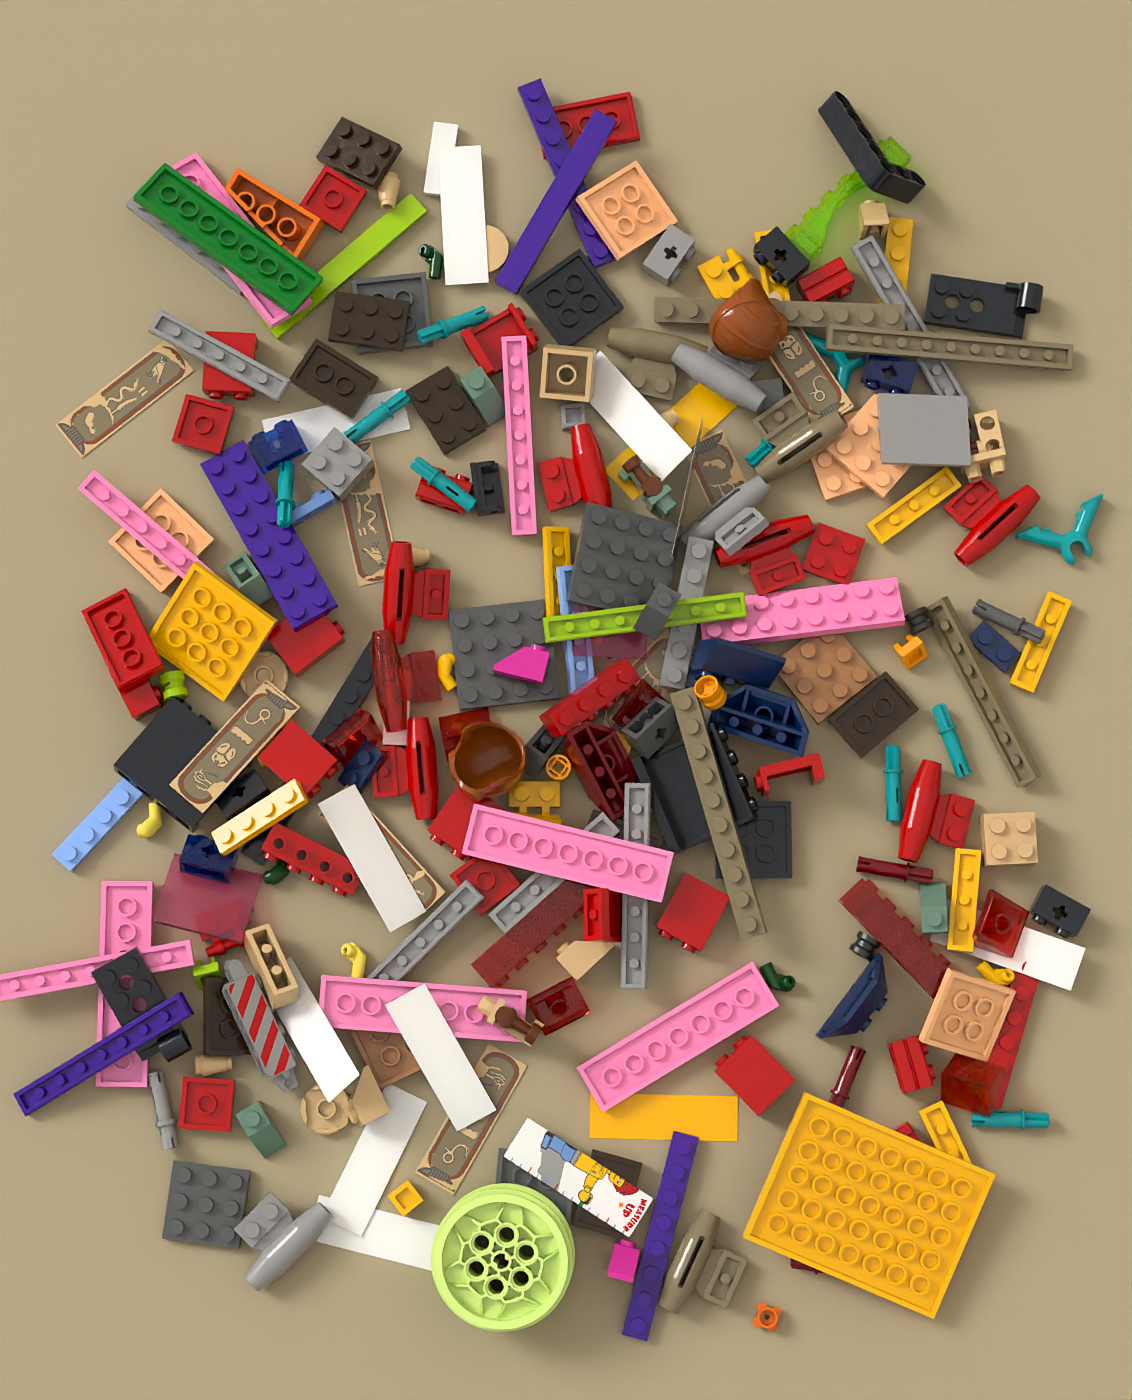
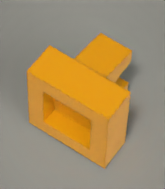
M909 634L906 636L908 643L903 647L898 643L894 645L902 665L907 670H910L928 656L923 642L917 636L913 637Z

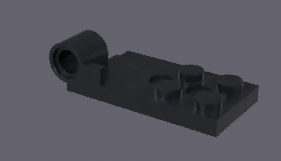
M931 274L924 324L1022 339L1026 314L1040 313L1044 287L1031 282L1020 284L1006 282V284ZM955 297L959 302V306L949 308L945 303V299ZM974 300L980 301L983 304V310L980 312L973 311L970 308V302Z
M138 947L131 949L91 972L121 1027L167 1000ZM121 976H131L134 980L133 987L129 989L123 988L120 984ZM137 997L143 998L147 1004L146 1009L143 1011L135 1010L132 1004L133 999ZM179 1023L135 1051L142 1061L161 1051L164 1058L171 1062L191 1051L192 1045L185 1029Z

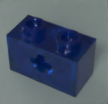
M869 354L860 383H864V386L871 390L877 391L880 388L889 391L888 393L909 394L919 363L896 356ZM887 371L892 372L890 379L885 378Z
M292 419L290 421L283 420L274 425V429L266 433L264 431L259 432L251 438V441L247 442L264 474L279 467V463L290 461L308 452ZM278 440L281 447L276 449L273 442Z
M188 834L179 859L180 872L229 884L238 859V848L224 856L220 854L215 840H211L204 835L195 836Z

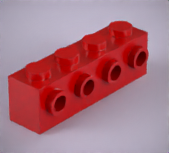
M628 658L616 660L541 714L539 718L552 738L560 736L565 738L564 734L582 721L594 719L597 716L595 712L600 708L607 709L616 703L615 698L621 693L626 695L636 688L634 684L641 678Z
M279 823L272 826L260 849L265 852L263 857L275 863L280 859L288 863L287 869L299 875L301 871H304L311 875L309 880L321 886L326 882L334 886L333 892L343 897H346L347 893L353 895L360 882V878L348 858Z

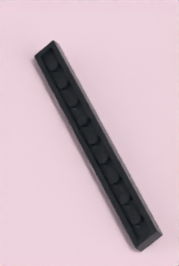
M373 636L311 736L330 754L334 751L395 651ZM283 781V783H282V785L280 786V788H281L282 786H284L285 784H287V783H285V782ZM296 811L277 823L287 827ZM272 826L246 842L240 852L263 866L267 858L263 857L265 852L260 849Z

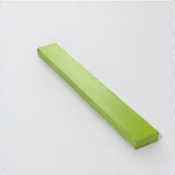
M411 193L395 206L394 210L387 212L317 272L323 277V281L310 296L312 305L272 329L264 319H261V322L279 340L427 214V210Z
M744 592L678 600L663 628L747 617ZM646 604L544 617L546 643L636 632L637 630L633 629Z

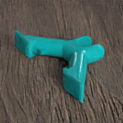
M805 332L819 355L822 354L833 359L837 366L835 378L844 392L847 393L851 372L866 363V355L850 360L845 356V352L825 351V339Z
M1100 494L1083 502L1080 506L1081 511L1075 514L1077 520L1073 530L1064 535L1051 532L1049 527L1039 529L1038 525L1026 529V531L1018 533L1015 538L1059 549L1066 563L1071 565L1075 564L1074 557L1070 551L1071 544L1080 545L1085 555L1089 558L1093 550L1086 536L1104 495Z

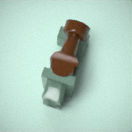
M637 454L623 464V469L618 472V477L623 483L630 480L640 492L642 501L647 504L646 508L650 513L656 510L665 519L675 511L677 504L670 497L672 489L668 484L663 486L660 482L661 478L654 476Z

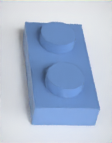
M321 490L311 497L312 500L303 504L300 502L295 504V508L292 510V526L295 527L335 505L337 502L330 490L326 492Z

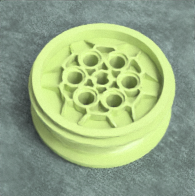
M497 1183L483 1186L462 1197L442 1220L435 1234L431 1251V1268L434 1282L447 1306L469 1324L496 1332L524 1329L549 1315L563 1298L572 1277L575 1263V1245L572 1231L559 1208L540 1192L512 1183ZM504 1227L511 1228L514 1231V1237L512 1239L503 1238L501 1229ZM480 1235L486 1236L489 1239V1246H478L476 1237ZM523 1245L531 1246L534 1250V1255L531 1257L523 1256L520 1252V1247ZM499 1253L505 1254V1259L509 1260V1263L505 1265L499 1264L500 1259L496 1258V1255ZM474 1261L481 1262L484 1266V1271L482 1273H475L471 1269V1263ZM524 1271L527 1273L529 1280L525 1283H520L516 1280L515 1273ZM499 1279L503 1282L504 1288L500 1291L493 1290L490 1281Z

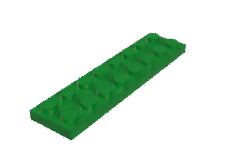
M166 163L133 196L134 202L291 316L296 313L323 281L322 276Z

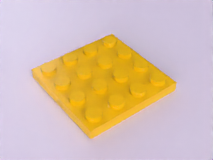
M196 561L192 564L149 635L158 654L221 701L225 702L278 620Z

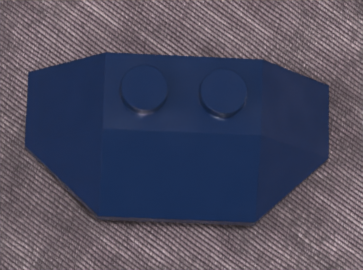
M746 684L728 694L722 707L711 710L708 727H710L709 724L717 723L720 727L723 726L727 733L800 757L804 755L809 736L808 727L794 698L751 684Z
M875 954L871 962H869L815 1036L817 1038L856 1034L859 1030L864 1032L872 1022L869 1018L874 1010L879 1012L887 1002L885 995L888 993L883 956L881 954Z

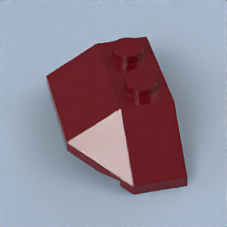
M584 721L564 734L566 755L588 797L613 822L624 815L625 783H636L637 773L615 729Z

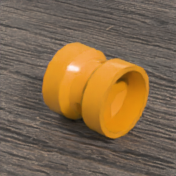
M710 675L703 676L694 686L695 694L707 709L716 710L725 704L727 699L726 692L715 677Z
M557 754L551 756L546 763L548 777L553 781L563 782L567 780L571 774V764L568 758Z

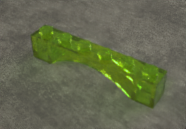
M891 136L886 141L881 139L877 143L889 162L904 168L909 165L912 156ZM856 170L851 175L846 173L838 181V187L833 192L829 190L820 199L821 204L816 209L811 207L803 215L802 218L804 220L798 226L796 224L792 225L785 233L808 261L823 248L827 224L834 211L851 194L866 186Z

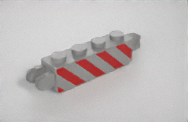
M238 959L227 960L223 964V971H225L229 982L224 984L222 993L260 1074L266 1077H273L282 1092H287L297 1087L298 1082L293 1067L297 1066L294 1061L296 1054L290 1045L287 1046L284 1040V1028L280 1022H276L272 1014L274 1010L268 998L265 999L261 991L263 984L257 975L254 976L253 972L247 973Z

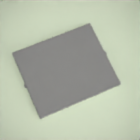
M877 394L881 464L971 467L967 396Z

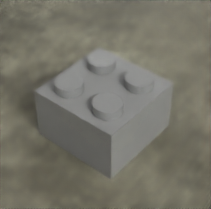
M335 427L301 464L310 476L324 488L330 490L341 502L346 499L375 466L370 456Z

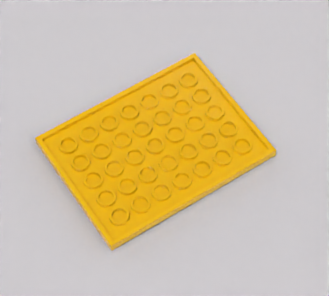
M804 1091L742 1237L934 1319L996 1174Z

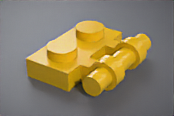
M734 247L725 252L729 258V261L723 263L718 255L697 266L698 273L714 299H728L749 279L754 278L751 273L747 272L743 265L744 260L741 254L738 255ZM733 269L736 270L740 278L736 282L733 281L729 274V271Z
M520 781L509 791V808H519L520 813L526 814L527 808H542V814L533 815L560 818V815H550V808H560V781Z

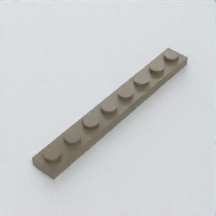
M948 596L926 607L928 610L927 616L933 620V627L1017 788L1041 777L1042 775Z

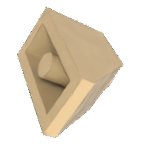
M877 200L864 201V204L859 205L860 240L872 234L875 239L885 238L889 226L885 203H879Z
M567 941L556 951L559 954L556 960L578 981L610 952L614 945L611 942L574 941L570 944Z
M369 1065L359 1070V1076L356 1079L348 1102V1116L353 1124L357 1123L358 1128L391 1112Z

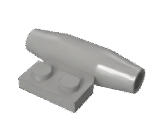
M683 343L678 346L671 360L693 380L729 402L758 412L766 400L767 395L751 382L761 368V365L754 360L747 361L728 357L719 352L715 345L710 349L709 353H706Z
M757 475L732 489L704 511L682 534L680 540L685 547L687 546L688 536L711 541L716 540L718 545L729 556L733 555L769 526L767 520L755 509L770 492L769 487Z
M270 1191L234 1228V1231L250 1247L263 1251L245 1276L249 1284L260 1292L286 1273L324 1231L333 1218L330 1211L318 1202L293 1220L289 1208Z

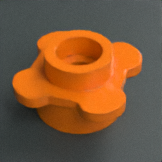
M760 1302L756 1307L758 1310L757 1315L752 1320L753 1325L756 1328H767L769 1332L776 1331L778 1328L776 1324L778 1317L782 1314L781 1309L777 1306L769 1307L766 1303ZM765 1315H769L768 1320L764 1318Z

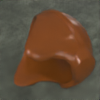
M751 278L718 307L712 315L708 329L713 344L722 354L741 360L763 361L768 359L774 353L777 345L785 339L788 321L786 316L775 308L761 282L756 278Z
M479 722L466 726L462 731L456 748L448 753V765L452 780L457 783V788L477 802L484 798L497 797L509 792L520 782L526 770L527 753L521 738L510 729L493 722Z

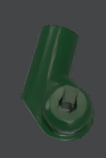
M421 245L418 253L430 265L428 278L440 280L443 263L442 255L432 245Z
M279 859L270 871H266L263 874L264 882L271 885L279 884L289 874V869L286 868L288 863Z
M771 962L760 967L771 989L788 992L795 987L796 981L794 977L777 974Z

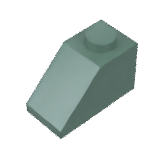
M481 366L460 379L462 389L488 426H491L505 416V404Z
M245 552L224 565L242 594L256 605H263L274 596Z
M946 882L920 883L922 934L948 933Z
M261 1101L253 1103L236 1114L247 1136L264 1159L287 1146Z

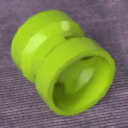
M169 671L159 676L160 684L164 687V692L162 693L164 702L168 703L172 697L178 701L189 697L187 688L183 684L185 681L183 671Z

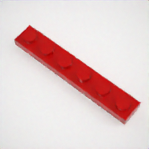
M1026 962L1022 965V971L1026 965ZM1014 970L1015 978L1009 984V988L1015 990L1016 993L989 1059L986 1062L975 1101L1000 1109L1002 1108L1039 979Z

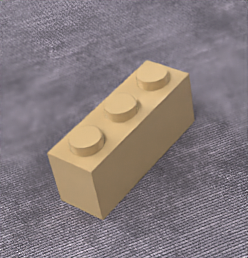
M267 923L245 931L244 948L257 976L263 984V989L272 1009L274 1010L296 1002L299 987L270 924Z

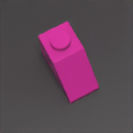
M532 644L531 648L523 647L494 664L493 673L543 686L550 653L546 652L545 647Z
M621 1239L620 1243H614L607 1276L633 1283L640 1252L639 1248H635V1242Z

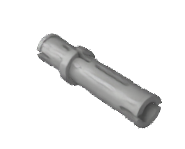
M158 1071L149 1073L148 1080L157 1118L155 1126L159 1128L162 1149L167 1150L179 1147L174 1127L176 1119L172 1118L164 1072Z

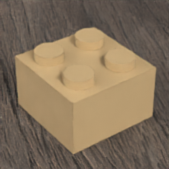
M553 344L544 346L540 398L590 402L593 397L597 349Z
M1035 812L983 814L979 817L983 867L1025 866L1038 863Z

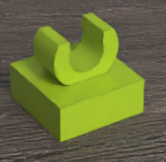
M210 957L211 963L202 965L201 960H197V967L193 968V975L200 990L203 989V978L224 977L214 957Z

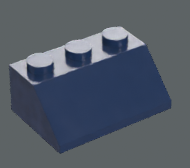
M712 638L697 641L691 670L699 672V677L710 675L722 679L721 683L729 686L751 684L763 689H769L785 665L786 658L725 639Z

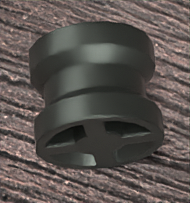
M926 606L904 616L905 622L909 623L911 627V635L922 632L934 625L933 620L927 616L928 610Z
M859 931L856 935V942L851 944L849 950L871 962L874 950L879 948L881 943Z

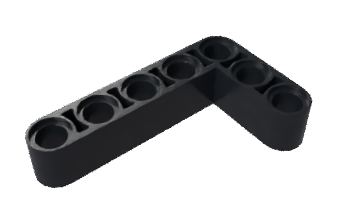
M834 91L818 109L822 119L857 173L873 192L909 204L926 186L925 181L916 172L888 161L849 100L843 94Z

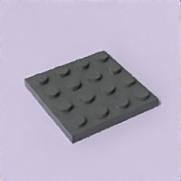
M587 502L582 518L566 601L600 610L647 604L659 582L671 588L683 526L680 528L673 561L672 551L678 528L677 524Z
M545 599L448 610L453 655L456 658L454 667L460 711L560 699L553 642L546 643L543 626V618L546 617ZM532 644L545 647L546 652L550 653L543 686L493 673L494 664L523 647L531 648Z

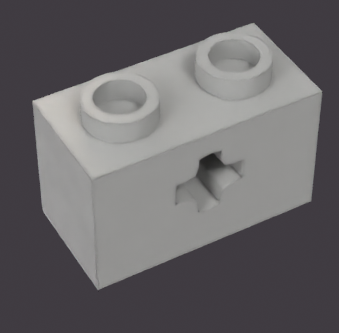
M670 224L643 262L642 271L667 287L670 281L675 282L682 272L680 267L684 261L689 262L695 254V239ZM672 253L675 254V258L671 257L669 260L666 259V255L670 256Z

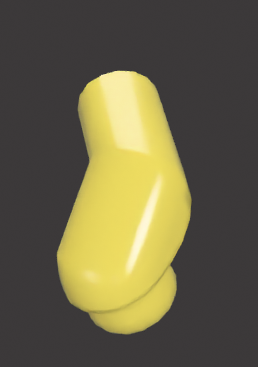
M149 803V818L136 828L137 834L140 837H151L161 828L163 824L162 809L155 803Z
M352 942L345 943L341 947V953L353 964L351 977L364 978L366 954L357 944Z

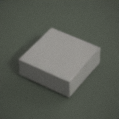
M585 402L560 404L562 431L587 423Z

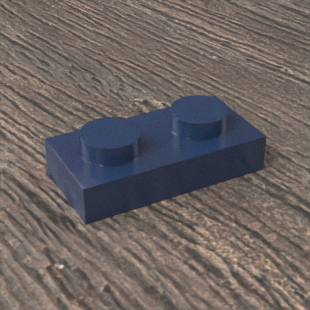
M985 620L969 636L973 646L1003 673L1022 654Z
M363 740L338 778V781L344 787L346 785L350 787L355 784L361 794L386 755L370 740Z

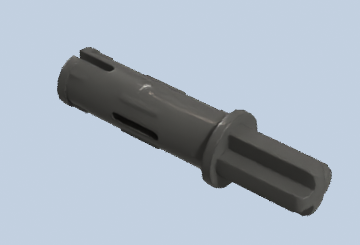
M978 599L976 602L978 607L974 606L973 614L1010 630L1015 636L1021 635L1038 644L1043 641L1046 631L1026 622V618L1022 617L1020 619L981 599Z

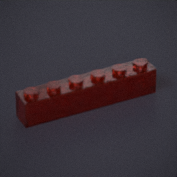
M861 878L838 901L874 939L881 943V946L934 1000L945 972L951 965L950 962L941 953L937 956L930 949L933 946L932 943L924 935L919 937L912 930L915 926L905 916L900 918L895 912L896 906L887 897L883 900L876 893L879 889L871 880L867 879L865 881Z
M566 879L471 964L472 967L491 988L495 985L500 988L510 979L508 974L514 968L517 971L521 970L529 962L527 957L532 952L540 953L548 945L546 940L551 935L559 936L567 928L565 923L573 917L576 920L584 913L583 890L599 887Z

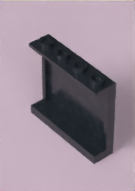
M172 697L113 766L117 774L191 833H194L199 827V822L245 768L204 813L200 812L174 790L169 784L214 737L217 731L211 727L212 723L205 716L200 714L198 717L191 711L192 707L183 699L178 701ZM252 760L246 767L250 768L252 766Z
M717 723L709 724L710 727H708L738 827L758 818L757 811L759 806L753 796L750 797L748 793V780L744 773H740L736 764L739 763L735 751L729 749L726 742L729 740L725 728L723 726L720 727ZM683 739L656 751L649 759L640 756L631 760L640 783H651V809L669 851L678 854L712 839Z

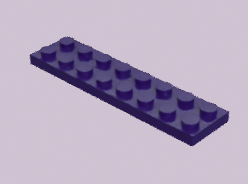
M244 440L222 451L220 455L217 454L201 463L203 471L294 632L339 607L292 524L288 528L278 526L277 508L275 507L277 498Z

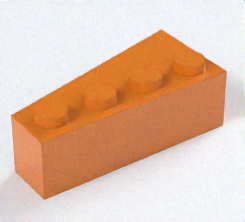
M237 167L224 189L279 246L303 262L325 223L316 215Z

